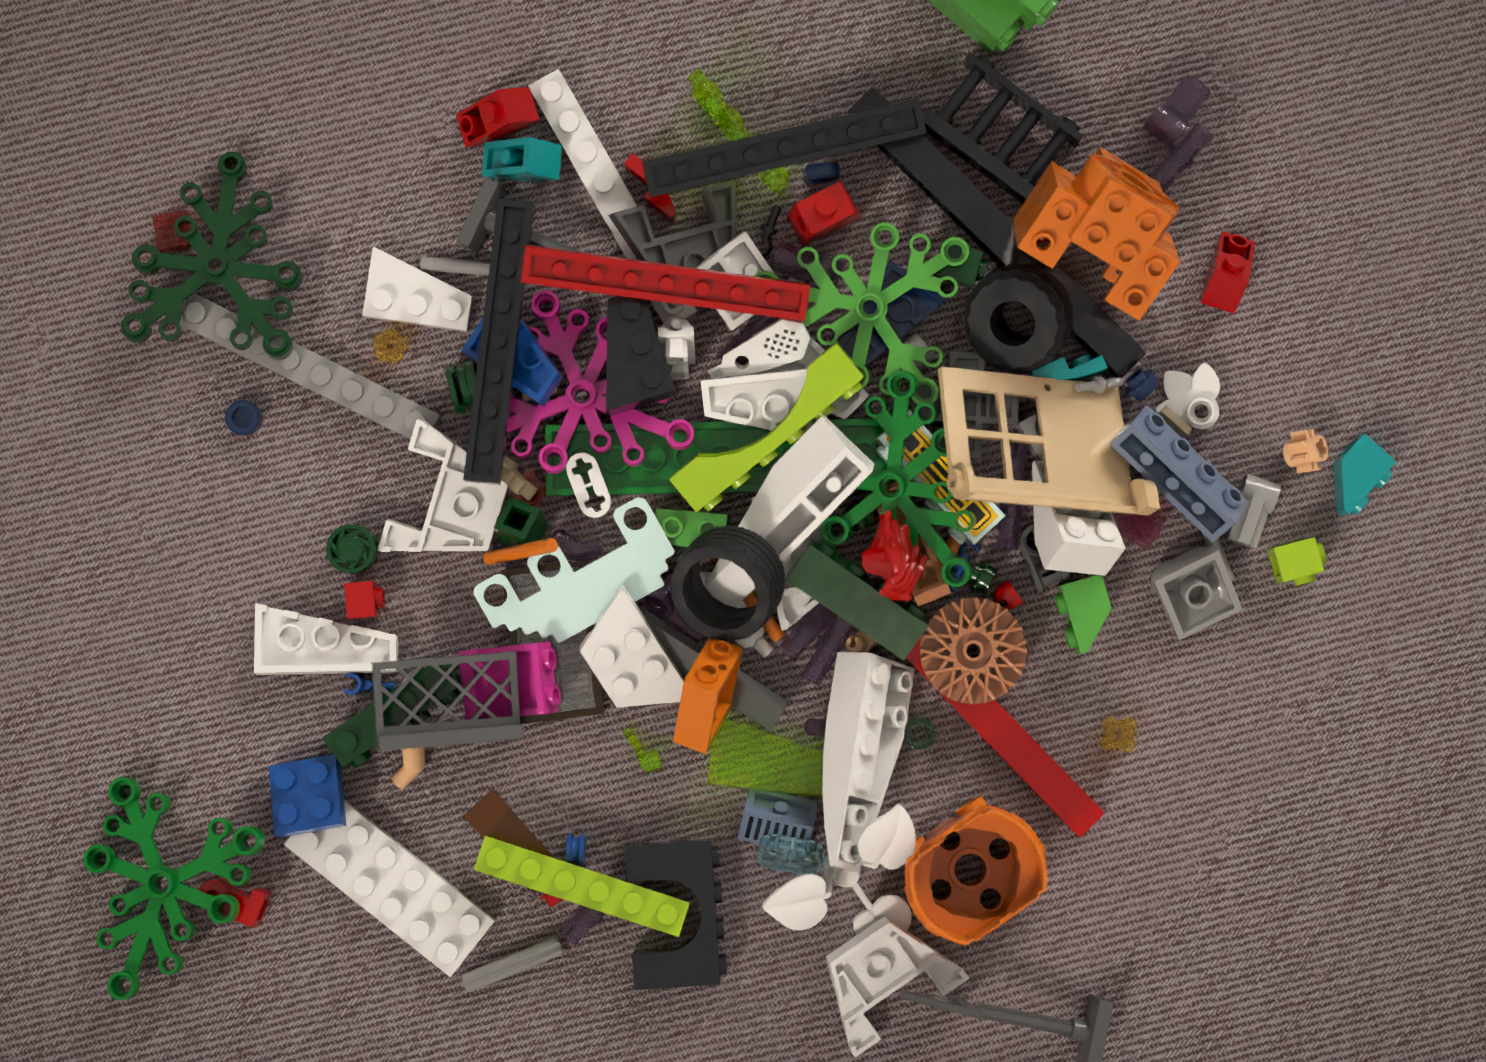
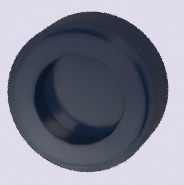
M239 400L228 407L225 414V422L233 433L240 436H249L257 432L261 427L262 413L254 403L247 400Z

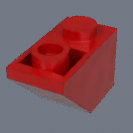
M530 87L498 89L456 114L466 148L518 133L540 120Z
M1221 231L1204 281L1200 303L1232 314L1235 313L1249 282L1254 241L1248 240L1240 234H1230Z

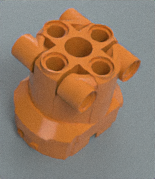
M981 795L960 807L955 812L957 817L949 818L935 826L927 834L926 839L923 835L917 837L913 854L906 859L904 864V889L916 917L929 932H932L937 937L941 936L966 946L974 940H980L1021 912L1028 905L1036 901L1039 895L1047 889L1046 850L1037 834L1027 822L1015 813H1009L1001 808L988 805ZM954 831L957 832L958 841L954 847H941L940 844L944 842L943 839L948 834ZM997 838H1002L1007 843L1006 853L1001 857H992L989 852L990 843ZM966 854L978 855L983 862L981 876L971 883L959 881L955 875L957 860ZM938 879L946 880L949 884V891L942 898L932 896L931 884ZM990 888L997 890V903L991 907L982 906L980 902L981 893Z

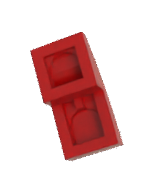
M632 153L624 163L625 170L646 185L642 160ZM648 191L644 195L645 203L673 223L677 215L669 194L649 197Z

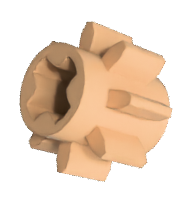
M1314 429L1291 432L1292 440L1285 442L1283 447L1284 459L1287 465L1296 467L1297 473L1320 470L1319 462L1325 461L1328 456V447L1323 436H1315Z

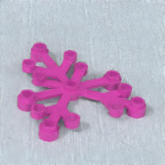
M542 290L533 296L531 307L534 315L538 319L545 321L551 338L543 335L537 328L530 327L529 330L532 334H536L539 337L538 342L545 352L560 358L570 384L566 388L564 396L548 401L545 406H534L516 399L512 395L510 412L515 415L509 417L507 434L521 429L519 435L511 442V450L514 456L519 459L528 458L533 452L532 440L541 420L568 410L554 443L545 445L539 453L541 467L547 473L558 474L566 469L568 463L566 450L582 415L591 435L590 444L592 449L596 453L604 454L612 447L611 436L604 431L596 412L598 410L606 414V397H603L606 395V379L597 381L607 358V338L604 336L607 331V317L602 318L596 326V335L599 342L582 377L572 351L580 333L589 327L588 314L581 309L571 311L568 315V326L564 333L558 318L560 302L557 295L552 291ZM550 303L553 305V308L550 312L544 313L540 310L541 305ZM576 316L585 318V322L581 326H575L572 320ZM580 392H587L589 399L585 402H579L576 396ZM667 398V399L658 401L657 403H660V404L666 403V402H668L671 398ZM635 409L610 416L624 449V462L630 467L641 465L645 456L642 447L636 443L628 423L666 438L669 446L675 450H685L694 441L692 425L682 419L674 420L669 424ZM679 431L686 433V440L683 442L675 441L673 438L675 433ZM598 437H605L608 440L604 447H597L594 442ZM519 442H526L528 444V449L523 453L515 450ZM631 450L639 451V459L635 461L629 460L627 458L628 452ZM552 455H558L561 458L560 463L556 466L548 464V459Z

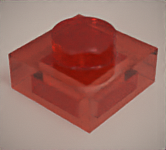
M188 210L152 216L157 248L160 253L192 248L187 240L178 236L174 228L178 218L182 216L190 217ZM183 223L180 227V232H190L192 224Z

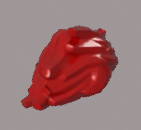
M888 510L885 514L879 516L880 523L877 533L870 546L861 554L862 566L866 573L885 579L884 586L879 590L880 596L891 600L910 601L912 598L911 594L924 572L928 555L920 556L918 554L920 547L912 546L909 526L903 524L900 527L899 521L893 520L891 511Z

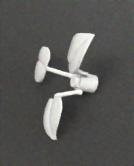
M897 804L889 812L867 824L857 839L858 853L863 859L861 865L876 869L880 863L885 868L891 870L901 867L906 863V859L913 854L916 844L913 822L900 804ZM828 855L824 861L826 883L819 875H801L779 887L762 903L763 909L785 927L792 930H806L818 924L826 915L827 904L824 899L831 897L832 881H834L840 887H852L867 908L854 917L853 930L855 935H858L884 916L908 931L912 915L905 900L896 895H884L878 898L872 905L857 883L860 870L858 873L832 867L829 865Z

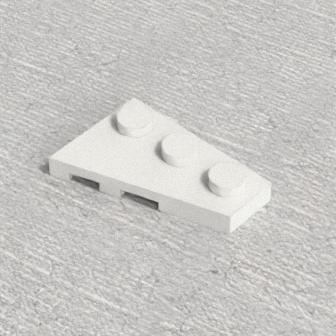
M807 369L701 380L704 416L772 431L788 415L798 400L806 380ZM812 420L803 426L806 431L813 425Z

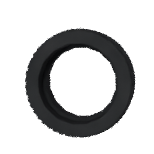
M718 526L698 536L678 559L671 577L672 600L681 618L701 635L714 640L724 641L745 639L763 627L778 607L785 589L784 566H782V561L779 555H777L776 550L772 548V545L766 539L764 540L762 536L756 534V532L738 526ZM720 558L731 561L744 569L754 582L758 596L757 604L754 607L736 608L725 605L714 598L703 585L699 572L700 561L703 559Z

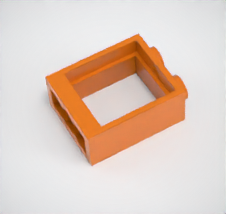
M708 638L683 683L673 737L674 743L704 754L707 753L731 710L743 652L742 647L726 641Z

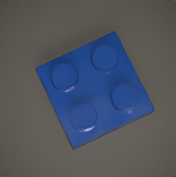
M334 754L268 766L274 836L282 838L346 826L341 764Z

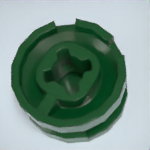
M473 359L464 361L462 366L456 367L454 364L445 366L447 382L457 414L467 412V408L472 407L477 372ZM455 375L458 376L459 387Z
M354 524L342 525L334 530L326 544L327 558L332 566L340 572L349 574L366 572L375 564L379 551H377L378 541L374 534L365 527Z

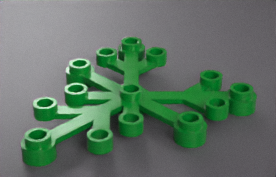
M896 371L890 375L887 381V390L894 398L893 415L888 411V402L883 397H871L865 404L866 413L870 417L875 418L890 437L887 469L880 472L877 477L867 476L856 489L874 492L844 516L836 515L827 518L821 526V534L823 539L829 544L838 545L844 543L850 538L852 527L882 503V514L890 510L893 520H896L898 506L906 516L905 524L909 526L912 546H918L920 534L943 564L941 575L945 583L952 587H959L971 579L973 573L972 566L965 558L954 555L931 524L955 527L960 532H967L976 525V516L970 510H961L955 513L918 508L910 496L931 498L937 503H946L953 498V495L948 489L946 481L935 484L911 481L941 456L947 457L946 447L942 442L945 436L944 428L934 432L930 447L902 468L905 439L922 425L933 423L938 417V409L930 402L921 403L915 408L914 413L908 417L909 400L917 392L918 380L909 371ZM902 378H906L910 382V388L906 392L901 391L899 388V381ZM876 400L882 404V411L879 414H875L871 409L872 403ZM925 406L929 407L932 411V416L929 420H924L921 417V409ZM891 479L896 480L899 485L895 493L889 491L887 487ZM941 485L945 486L948 490V496L945 499H941L937 495V489ZM962 514H966L970 518V525L967 528L959 524V517ZM836 523H840L844 528L841 536H837L833 531ZM955 565H961L964 568L962 578H958L953 574Z
M119 777L111 782L108 788L109 799L115 805L124 806L130 823L122 815H109L103 822V830L109 836H121L139 843L149 868L148 870L116 857L114 850L108 845H92L85 851L83 856L84 866L92 873L112 871L145 884L126 894L114 895L109 901V910L112 914L116 916L128 915L132 912L134 906L149 899L144 913L113 928H103L97 934L96 942L98 946L108 950L117 948L121 940L137 933L123 971L114 973L108 980L107 989L112 998L116 1000H129L138 994L140 989L138 973L150 940L158 956V968L164 975H175L182 970L183 959L179 954L173 953L159 919L163 906L171 923V935L177 941H188L194 937L196 932L194 923L191 920L185 919L177 898L206 909L210 919L218 924L231 923L238 917L240 905L234 896L228 894L213 896L182 882L205 871H209L226 878L234 886L248 884L252 877L251 869L245 864L232 865L225 861L240 854H258L265 844L264 834L260 829L250 826L241 827L234 833L232 842L221 847L223 839H227L232 834L233 825L226 818H214L208 825L209 835L200 858L174 870L171 867L164 866L153 839L161 815L166 814L171 807L170 798L161 793L151 794L146 800L147 810L144 815L138 802L141 792L138 782L126 777ZM127 786L131 788L129 798H126L124 795V789ZM157 798L162 800L160 810H156L154 806ZM115 819L119 822V828L116 832L112 829V822ZM220 822H222L225 827V830L221 835H219L216 831V827ZM251 834L256 838V843L252 848L247 843L248 837ZM102 853L106 854V863L104 865L99 861ZM239 868L244 874L241 881H237L235 878V872ZM164 877L168 880V888L166 890H163L160 884ZM121 898L125 902L123 911H120L117 906ZM226 902L231 906L229 915L223 913V905ZM181 924H185L187 927V933L184 937L179 933ZM108 932H110L113 937V941L110 945H108L105 941V936ZM170 957L175 962L173 970L167 968V960ZM126 979L130 980L131 984L128 992L123 987Z

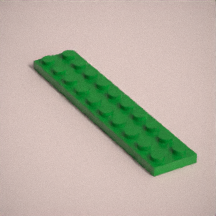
M876 419L830 420L875 464L873 471L868 476L877 477L880 472L887 469V464L875 451L879 446L874 440L884 432V429ZM689 422L694 430V441L685 450H675L669 446L666 438L628 423L636 443L642 447L645 456L641 465L630 467L624 462V449L613 424H602L604 431L609 433L612 440L611 449L604 454L596 453L592 449L590 444L591 435L587 425L578 424L566 452L568 461L577 453H587L594 457L600 467L610 495L680 494L669 479L699 453H721L736 450L756 442L771 431L733 422ZM545 425V445L554 443L561 425ZM679 431L675 433L673 438L677 442H683L686 440L687 435ZM598 437L594 444L597 447H604L608 440L605 437ZM787 440L776 448L779 455L764 467L757 463L748 471L751 477L737 489L730 485L721 493L758 492L773 465L796 441L791 445ZM631 450L627 454V458L631 461H635L640 457V452L637 450ZM552 455L548 459V464L556 466L560 463L561 458L558 455ZM583 459L576 461L578 467L573 469V474H580L585 484L590 483L588 471L593 468L592 464H585ZM566 469L558 474L546 472V496H575ZM889 480L887 485L896 482V480ZM593 487L587 489L589 496L596 495Z

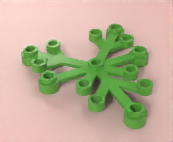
M879 223L872 229L870 235L875 252L867 289L855 272L854 262L851 257L840 254L833 259L832 268L834 272L842 276L854 296L838 292L820 264L819 254L814 248H802L797 255L798 263L802 267L807 268L819 289L810 287L808 302L817 304L806 310L805 321H802L805 327H808L835 308L851 310L834 323L822 325L817 332V337L820 343L833 345L841 334L859 323L852 355V361L864 374V378L860 381L863 387L859 390L865 388L869 382V372L865 367L874 326L890 350L885 375L879 382L880 390L884 394L890 395L884 388L883 382L891 374L902 369V371H909L916 376L918 389L921 385H928L932 390L931 396L923 399L918 395L917 389L915 395L911 397L912 400L918 405L925 402L933 404L939 395L938 385L934 380L923 377L913 360L923 362L931 368L937 367L943 360L942 351L935 346L923 348L901 343L885 316L888 311V304L913 287L938 292L945 298L953 297L958 291L957 281L950 276L938 278L932 275L947 265L959 266L966 262L969 256L968 244L959 237L948 238L941 246V253L923 264L925 254L931 248V242L924 234L914 235L909 242L911 254L906 276L881 291L889 251L897 246L899 232L890 223ZM882 231H889L892 234L890 243L882 244L879 242L878 236ZM917 238L926 240L927 247L924 251L919 252L914 249L913 242ZM953 245H958L962 249V254L957 259H953L948 255V249ZM806 251H811L815 255V260L810 265L802 262V255ZM841 258L847 259L850 263L849 269L845 272L838 271L836 267L837 261ZM760 271L755 275L756 277L779 280L770 271ZM945 280H950L954 283V290L950 294H945L940 289L941 283ZM869 300L877 304V310L873 314H867L863 309L865 302ZM825 328H831L835 332V337L830 342L822 339L821 334ZM929 350H935L939 353V360L935 364H930L925 359V355Z

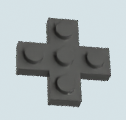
M950 351L948 367L985 371V360L980 358L976 352ZM921 385L918 389V395L923 399L929 398L932 394V390L928 385ZM938 386L939 395L933 403L938 409V417L934 422L943 423L940 386ZM963 391L967 429L982 430V425H998L995 394ZM1004 395L1007 426H1017L1019 397ZM913 400L911 404L912 413H914L915 408L918 406ZM925 406L921 409V417L924 420H929L932 416V411L929 407ZM968 438L970 459H981L982 439Z

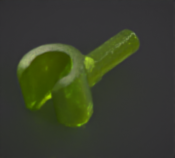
M630 727L622 732L635 750L634 752L637 755L639 764L644 771L651 772L662 767L656 749L645 753L643 746Z

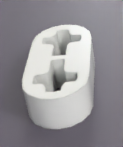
M577 453L573 455L567 462L566 470L579 507L588 517L601 518L609 512L612 502L600 467L595 458L590 454ZM583 459L585 464L591 463L593 467L588 471L591 480L588 484L584 483L580 474H573V469L578 467L576 461ZM593 487L598 497L604 496L605 502L601 503L602 510L599 512H595L593 508L586 507L585 503L590 500L588 488Z

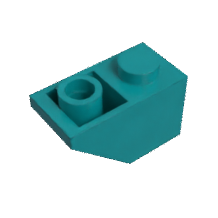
M1365 433L1356 436L1333 462L1336 512L1341 516L1349 515L1351 512L1355 515L1358 514L1370 501L1366 495L1375 486L1380 489L1393 475L1390 469L1396 461Z

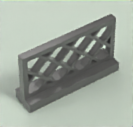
M515 651L371 662L376 733H374L375 747L379 751L523 739V725L520 723ZM508 660V675L499 685L484 673L494 661ZM473 662L485 663L481 668H479ZM460 663H468L477 671L464 688L449 676ZM450 664V666L445 671H443L439 666H437ZM423 666H432L441 674L428 691L413 679ZM415 667L409 674L402 669ZM396 669L406 678L391 694L381 685L380 670ZM481 676L496 688L483 704L468 692ZM445 679L460 690L447 707L432 695ZM409 682H412L424 693V696L411 710L396 698ZM508 683L510 694L503 689ZM382 691L388 696V699L383 704ZM500 692L510 700L511 716L496 717L487 709ZM466 695L479 708L470 719L461 720L451 710ZM430 698L444 711L434 722L425 723L415 713ZM392 701L408 713L398 725L384 726L383 712ZM483 711L490 716L487 718H478L483 713ZM448 714L454 719L452 721H443ZM412 717L417 722H419L416 724H407Z

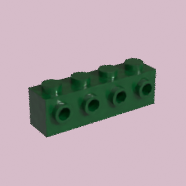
M811 539L787 573L786 580L896 656L905 660L929 626V618L925 616L927 611L911 600L905 603L901 600H891L880 596L879 590L884 586V581L880 580L876 583L866 576L867 573L862 565L853 560L847 563L838 557V550L828 542L820 540L818 543Z
M450 664L437 666H439L443 671H445L450 666ZM426 666L418 671L413 679L428 691L441 674L432 666ZM454 669L449 676L462 686L461 678ZM445 679L432 695L444 706H447L458 695L459 689ZM409 682L396 698L411 710L424 696V693L412 682ZM395 687L389 692L392 694L397 687ZM386 694L382 696V704L388 699ZM428 698L415 715L422 721H425L432 716L429 710L437 704ZM392 701L383 712L384 726L398 725L408 713ZM374 702L323 737L342 767L352 764L357 768L373 757L370 751L375 748ZM412 717L407 724H416L419 722H417Z

